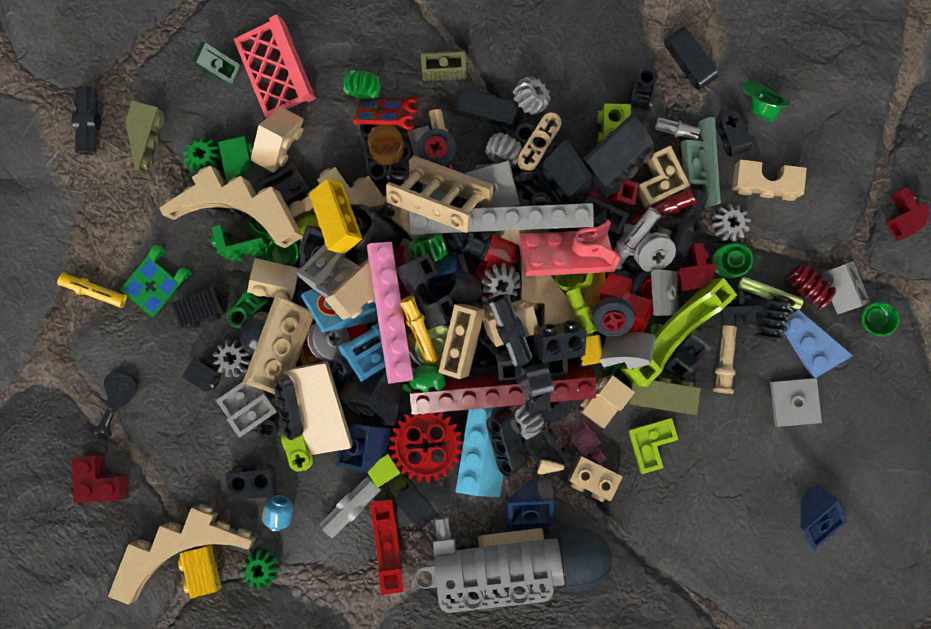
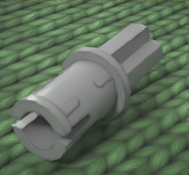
M660 117L655 124V130L672 134L675 138L680 136L697 141L698 136L690 132L700 133V127L683 124L681 120L676 122Z

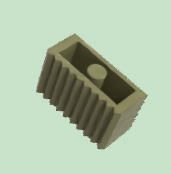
M465 50L421 53L422 75L425 82L427 80L429 82L431 80L439 81L440 79L442 81L444 79H466Z

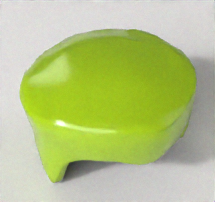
M594 273L554 275V280L564 294L580 287L581 293L584 294L592 283Z

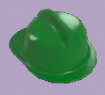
M744 81L742 83L743 90L752 96L751 110L759 118L774 122L782 108L790 105L788 99L776 94L762 84L753 81Z

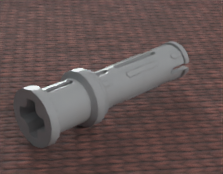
M649 207L624 239L617 241V246L613 250L620 257L616 267L617 270L622 269L624 261L629 255L632 256L635 253V246L661 217V214L654 208Z

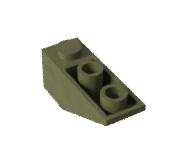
M132 101L125 122L135 170L146 175L147 170L150 169L152 164L151 155L153 149L158 144L157 135L159 129L164 124V113L157 107Z

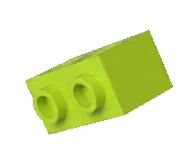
M604 104L602 110L598 111L597 123L601 124V132H598L597 145L631 115V104ZM609 114H615V115H617V117L619 118V121H617V122L611 121V120L609 119L608 115H609Z

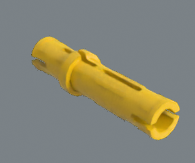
M64 272L58 278L57 284L59 286L74 290L78 295L85 294L119 308H123L126 303L127 295L90 283L86 278L79 279ZM96 291H98V292H100V293H103V294H106V295H109V296H111V297H108V296L99 294V293H97Z
M414 296L405 297L400 301V305L406 315L407 326L411 327L425 363H434L439 359V355L425 326L424 315L420 313Z

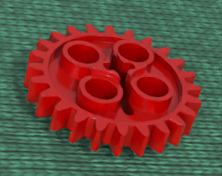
M440 412L438 416H435V413L413 414V418L406 414V422L398 421L401 428H393L397 437H390V440L394 441L395 445L390 446L389 449L396 450V453L391 458H398L399 461L395 464V467L402 465L404 468L401 473L404 474L409 471V479L417 475L418 482H421L424 476L427 483H430L431 476H434L436 481H439V473H442L445 477L448 476L446 469L454 470L452 462H460L456 454H461L462 450L457 449V446L463 444V441H458L457 437L462 433L454 432L457 424L450 426L451 417L444 420V412ZM436 426L440 427L443 431V436L439 440L434 439L431 435V430ZM412 428H416L420 432V438L417 441H412L409 438V431ZM425 439H427L428 443L446 442V446L430 447L428 452H426L425 448L408 449L406 447L408 444L424 443ZM436 449L443 451L445 455L442 462H436L433 459V452ZM413 451H418L422 456L419 464H414L410 459Z

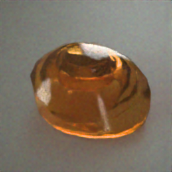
M380 124L371 130L368 136V145L373 159L383 165L397 163L404 154V143L398 129L393 125Z

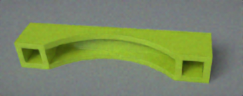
M724 278L712 279L707 285L701 287L654 334L656 341L651 364L628 369L625 363L620 369L633 385L647 387L663 371L665 363L676 347L703 322L723 310L737 294Z

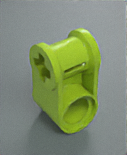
M282 432L281 441L290 467L294 471L309 469L313 464V457L309 455L304 436L289 440L284 435V432ZM300 457L305 458V462L302 464L297 463Z

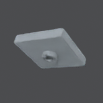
M510 161L466 173V175L493 184L492 203L489 207L477 203L474 209L515 207L520 205Z
M660 269L652 270L654 316H673L679 310L677 272Z
M817 378L770 382L775 427L822 423Z

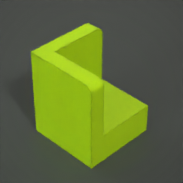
M391 453L382 457L367 472L377 488L401 473L399 466L395 467L396 461L394 458H391Z

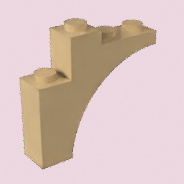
M520 252L519 282L521 287L519 288V300L528 301L533 306L534 311H538V308L541 309V327L544 324H561L568 320L578 322L576 316L574 317L572 314L574 310L568 296L557 286L551 275L525 276Z

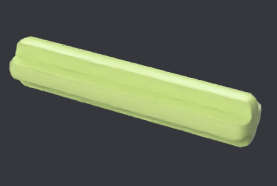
M742 277L738 283V288L766 299H773V296L768 292L781 294L796 302L794 306L788 307L796 310L802 307L803 298L746 277Z

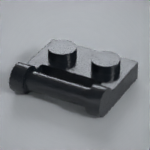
M292 159L286 162V166L262 180L259 178L254 181L260 191L292 172L293 176L273 187L281 193L287 206L307 195L310 191Z

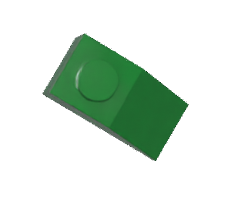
M245 136L218 142L227 184L232 178L239 176L244 178L254 163L250 161L254 147L253 143H249Z

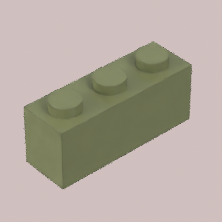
M659 377L658 381L653 380L647 387L635 386L629 380L628 387L635 393L627 404L697 415L701 388L694 387V383L681 381L680 385L672 384V379Z

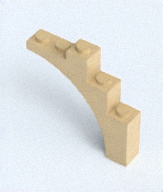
M212 166L200 169L198 174L192 177L196 185L187 187L183 193L168 199L166 204L159 207L163 216L173 220L188 212L203 208L224 207L237 209L254 217L268 231L274 242L283 248L288 247L303 237L279 191L273 187H267L260 190L257 195L250 181L241 176L232 178L227 184L221 172Z
M336 167L324 170L320 174V178L317 179L320 184L326 178L343 183L349 202L353 206L363 204L372 207L382 205L387 201V195L383 197L369 176L357 179L353 183L352 188L348 186ZM311 191L307 193V197L301 202L299 200L295 201L288 207L295 222L304 215L315 213L309 196ZM393 205L392 208L395 210L393 217L379 214L403 229L412 240L420 237V235H425L410 234L409 211Z
M204 504L191 508L183 529H181L182 525L175 522L161 525L152 547L150 542L140 539L128 544L108 597L130 605L138 599L145 583L155 570L178 552L195 546L209 544L233 545L250 549L253 547L256 537L251 536V532L248 530L230 528V524L220 520L215 522L218 513L213 512L212 507Z

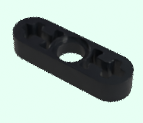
M283 375L274 379L273 387L282 430L287 439L294 440L303 435V426L294 383L288 375Z

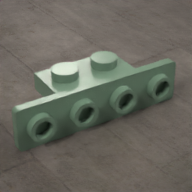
M708 117L697 122V127H700V133L697 134L698 141L684 140L681 142L683 172L690 186H701V192L707 194L706 208L721 203L714 117Z

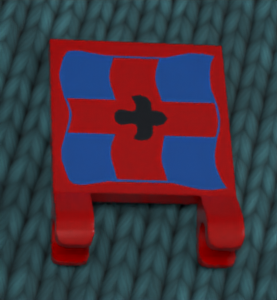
M409 96L404 100L360 99L353 118V124L399 125L404 129L410 130L414 127V123H409L406 119L412 120L414 118L413 113L418 110V106H412L410 103H416L418 98L416 96ZM402 108L409 111L400 115Z

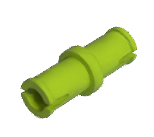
M580 287L566 292L574 310L572 314L574 317L576 316L578 323L587 330V334L597 331L589 313L591 309L586 305Z

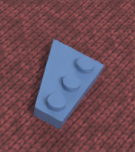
M800 310L787 315L790 318V322L784 323L788 328L784 333L812 378H817L853 356Z

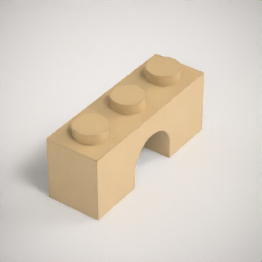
M739 160L734 165L732 190L738 191V194L741 195L758 193L760 197L764 198L781 196L783 200L794 201L804 194L807 168L784 165L778 169L776 181H769L762 174V162Z

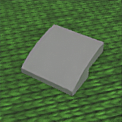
M324 244L297 274L310 287L326 298L359 265L345 258V254L328 250Z
M627 332L620 336H606L600 357L602 366L606 367L625 362L628 369L651 364L656 341L655 335L642 332Z
M243 382L216 400L239 438L277 412L265 390Z

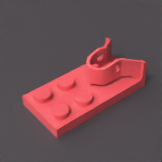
M606 220L604 224L598 227L583 228L579 231L519 234L518 242L525 276L615 272L620 257L618 253L612 250L608 236L611 226L610 220Z

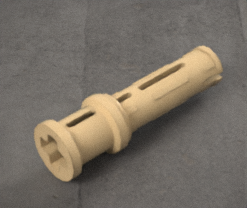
M722 326L719 367L715 369L717 378L716 387L713 388V392L734 394L732 380L736 374L735 369H733L737 327Z

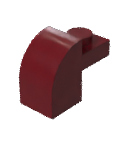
M627 179L616 193H612L608 198H605L591 187L590 192L586 193L585 196L590 195L613 206H632L636 202L639 183Z
M908 187L890 195L900 215L887 221L886 224L895 240L899 241L915 234L926 225L929 218V208L926 202L918 205L914 193Z
M703 243L690 246L692 267L676 270L678 293L697 290L712 280L716 265H706L708 251L704 248Z

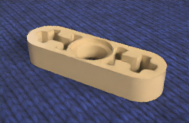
M547 113L539 122L519 154L517 163L521 170L526 172L532 171L538 165L561 127V119L557 114ZM552 120L555 122L554 126L550 128L547 134L544 131L547 124ZM534 138H543L546 143L545 146H535L533 143ZM532 150L534 155L531 162L527 165L524 163V158H527Z
M543 529L483 535L478 537L479 547L544 540Z

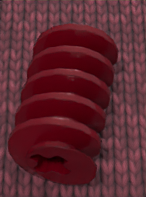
M805 262L794 268L786 276L785 280L793 278L791 286L799 284L798 293L806 290L804 298L812 296L813 299L810 304L819 303L818 311L833 299L837 289L835 287L829 288L830 282L828 280L822 282L823 275L815 276L817 270L815 268L808 270L811 264Z

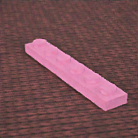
M392 242L370 243L367 245L388 384L413 380L403 311L400 305L401 298Z

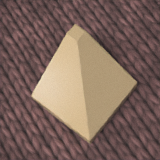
M542 458L539 462L537 474L564 470V466L562 463Z

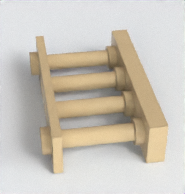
M416 156L409 160V177L401 186L390 182L386 184L387 203L468 233L470 227V212L476 204L489 207L492 203L493 184ZM417 181L428 185L421 193L410 190ZM436 189L448 192L441 201L430 198ZM457 196L468 200L461 209L450 205Z

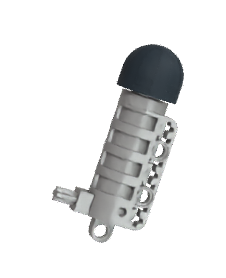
M449 518L435 520L437 540L433 542L435 565L421 567L415 574V581L419 587L424 589L437 587L439 606L448 613L548 601L552 597L553 586L564 585L563 576L566 577L568 592L587 590L600 585L610 573L612 553L604 538L588 529L560 530L561 547H559L558 538L457 550L456 540L451 538ZM422 571L431 573L432 581L430 583L424 584L420 581L419 576ZM531 584L533 585V586H532V590L534 591L533 593H530V585H531ZM540 584H544V591H541ZM521 586L526 591L518 594L514 591V588ZM506 587H509V595H507L508 590H505ZM497 589L498 593H500V596H496V593L493 592V590ZM469 592H476L479 598H471Z

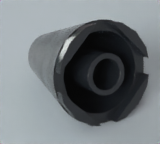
M359 204L360 206L351 207L363 238L351 249L367 250V245L370 243L392 242L393 249L399 246L401 242V232L399 229L366 205Z

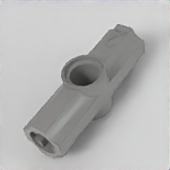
M367 476L319 524L322 530L331 538L336 536L349 521L352 522L365 509L364 506L381 491V488H377L372 479Z

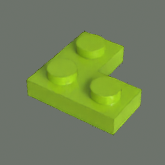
M672 418L628 430L640 474L662 469L663 464L657 446L678 440Z

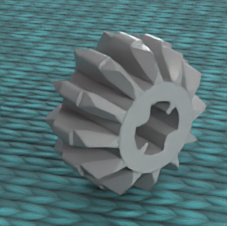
M533 76L525 77L517 83L513 91L515 95L514 100L518 102V107L523 108L524 113L538 114L546 108L551 100L548 95L550 91L545 88L546 84L541 83L540 78L535 79Z
M498 133L493 134L492 138L489 139L485 153L490 160L494 161V164L510 161L511 168H515L523 147L520 142H517L515 138H511L508 134Z
M728 204L726 208L721 207L718 209L719 214H715L712 217L717 222L713 223L711 227L718 228V231L715 232L716 236L721 233L723 234L722 241H726L729 238L731 242H735L737 238H744V232L750 230L745 224L750 223L751 219L744 218L747 211L740 212L739 205L735 206L734 209L731 204ZM731 219V220H732V224L735 225V226L730 227V222H729L728 220Z
M502 263L501 269H498L496 264L492 266L493 272L490 270L485 271L487 277L482 278V283L485 285L483 291L484 293H489L488 298L490 300L499 294L507 293L508 296L510 294L517 296L516 289L520 288L521 284L518 282L520 279L519 273H514V267L511 266L506 270V264ZM503 280L504 285L500 286L498 281Z
M226 340L225 347L220 344L217 346L221 352L213 353V356L219 357V360L214 361L213 364L221 365L217 370L219 373L225 371L226 377H230L232 373L235 377H239L240 371L247 372L244 364H250L251 361L246 360V357L251 355L248 352H244L245 349L240 346L239 340H234L233 344L230 340ZM230 354L236 355V360H233L235 363L229 362V357H232Z
M525 405L510 406L509 410L516 417L521 437L529 439L537 435L544 428V419L541 417V412L529 414L525 410Z

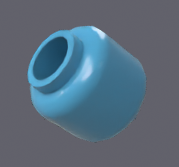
M276 495L268 499L264 505L263 523L272 531H280L287 528L291 524L294 510L293 504L287 497L282 495Z

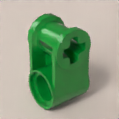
M246 291L232 309L229 310L227 321L233 327L240 329V326L248 316L257 312H263L269 305V301ZM238 313H243L244 320L236 324L235 316Z

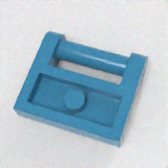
M379 323L373 325L371 330L351 342H344L339 345L341 354L347 359L360 381L386 367ZM376 337L380 340L379 343L357 356L353 352Z

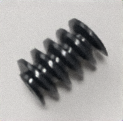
M768 292L773 296V299H765V302L771 306L763 308V311L768 313V316H760V319L765 324L757 326L763 332L755 333V336L777 342L785 339L781 332H786L788 329L784 323H789L790 318L786 315L793 313V310L788 306H794L796 302L787 296Z

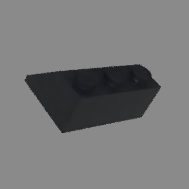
M631 114L583 158L584 165L592 175L591 187L605 198H608L612 193H616L628 178H632L644 163L646 164L652 159L654 155L653 141L636 116Z

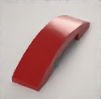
M393 499L371 502L370 509L372 526H374L381 595L404 592Z

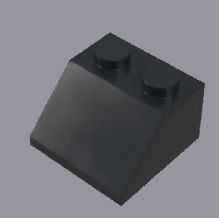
M566 139L543 162L542 174L548 183L552 182L556 187L554 191L561 201L565 200L568 205L590 192L592 175Z

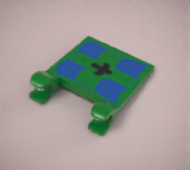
M154 245L151 248L148 256L120 289L152 318L156 317L179 287L192 275L188 268L182 267L173 277L156 263L166 252L165 248L160 245Z

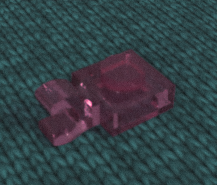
M587 425L569 439L584 457L590 453L600 465L607 459L596 447L601 441Z

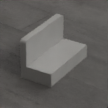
M854 261L822 273L823 280L830 282L829 288L835 287L837 289L832 302L838 314L870 303Z

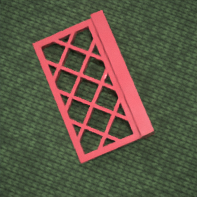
M277 14L269 18L270 22L234 39L265 118H268L279 107L287 110L304 101L310 102L316 99L285 21ZM269 29L273 33L270 43L261 40L263 33ZM249 39L255 41L251 52L244 50L242 42ZM259 43L268 46L264 57L255 54ZM273 48L281 53L278 63L269 60ZM254 57L263 60L259 72L251 68ZM267 62L276 65L272 77L263 74ZM281 68L288 70L289 75L286 82L277 79ZM262 77L271 80L267 91H263L259 87ZM275 82L284 85L280 97L271 94ZM289 87L295 89L298 95L297 98L291 101L284 99ZM271 96L278 99L276 108L269 111L267 102Z

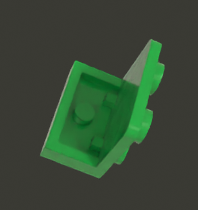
M221 225L211 227L213 232L210 235L212 246L217 248L219 255L228 260L230 259L231 262L242 260L245 255L252 254V256L265 254L268 243L264 239L258 238L233 245L231 233Z

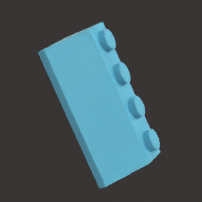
M508 407L469 409L456 493L500 497L503 474H501L497 467L486 421L503 408L509 409Z

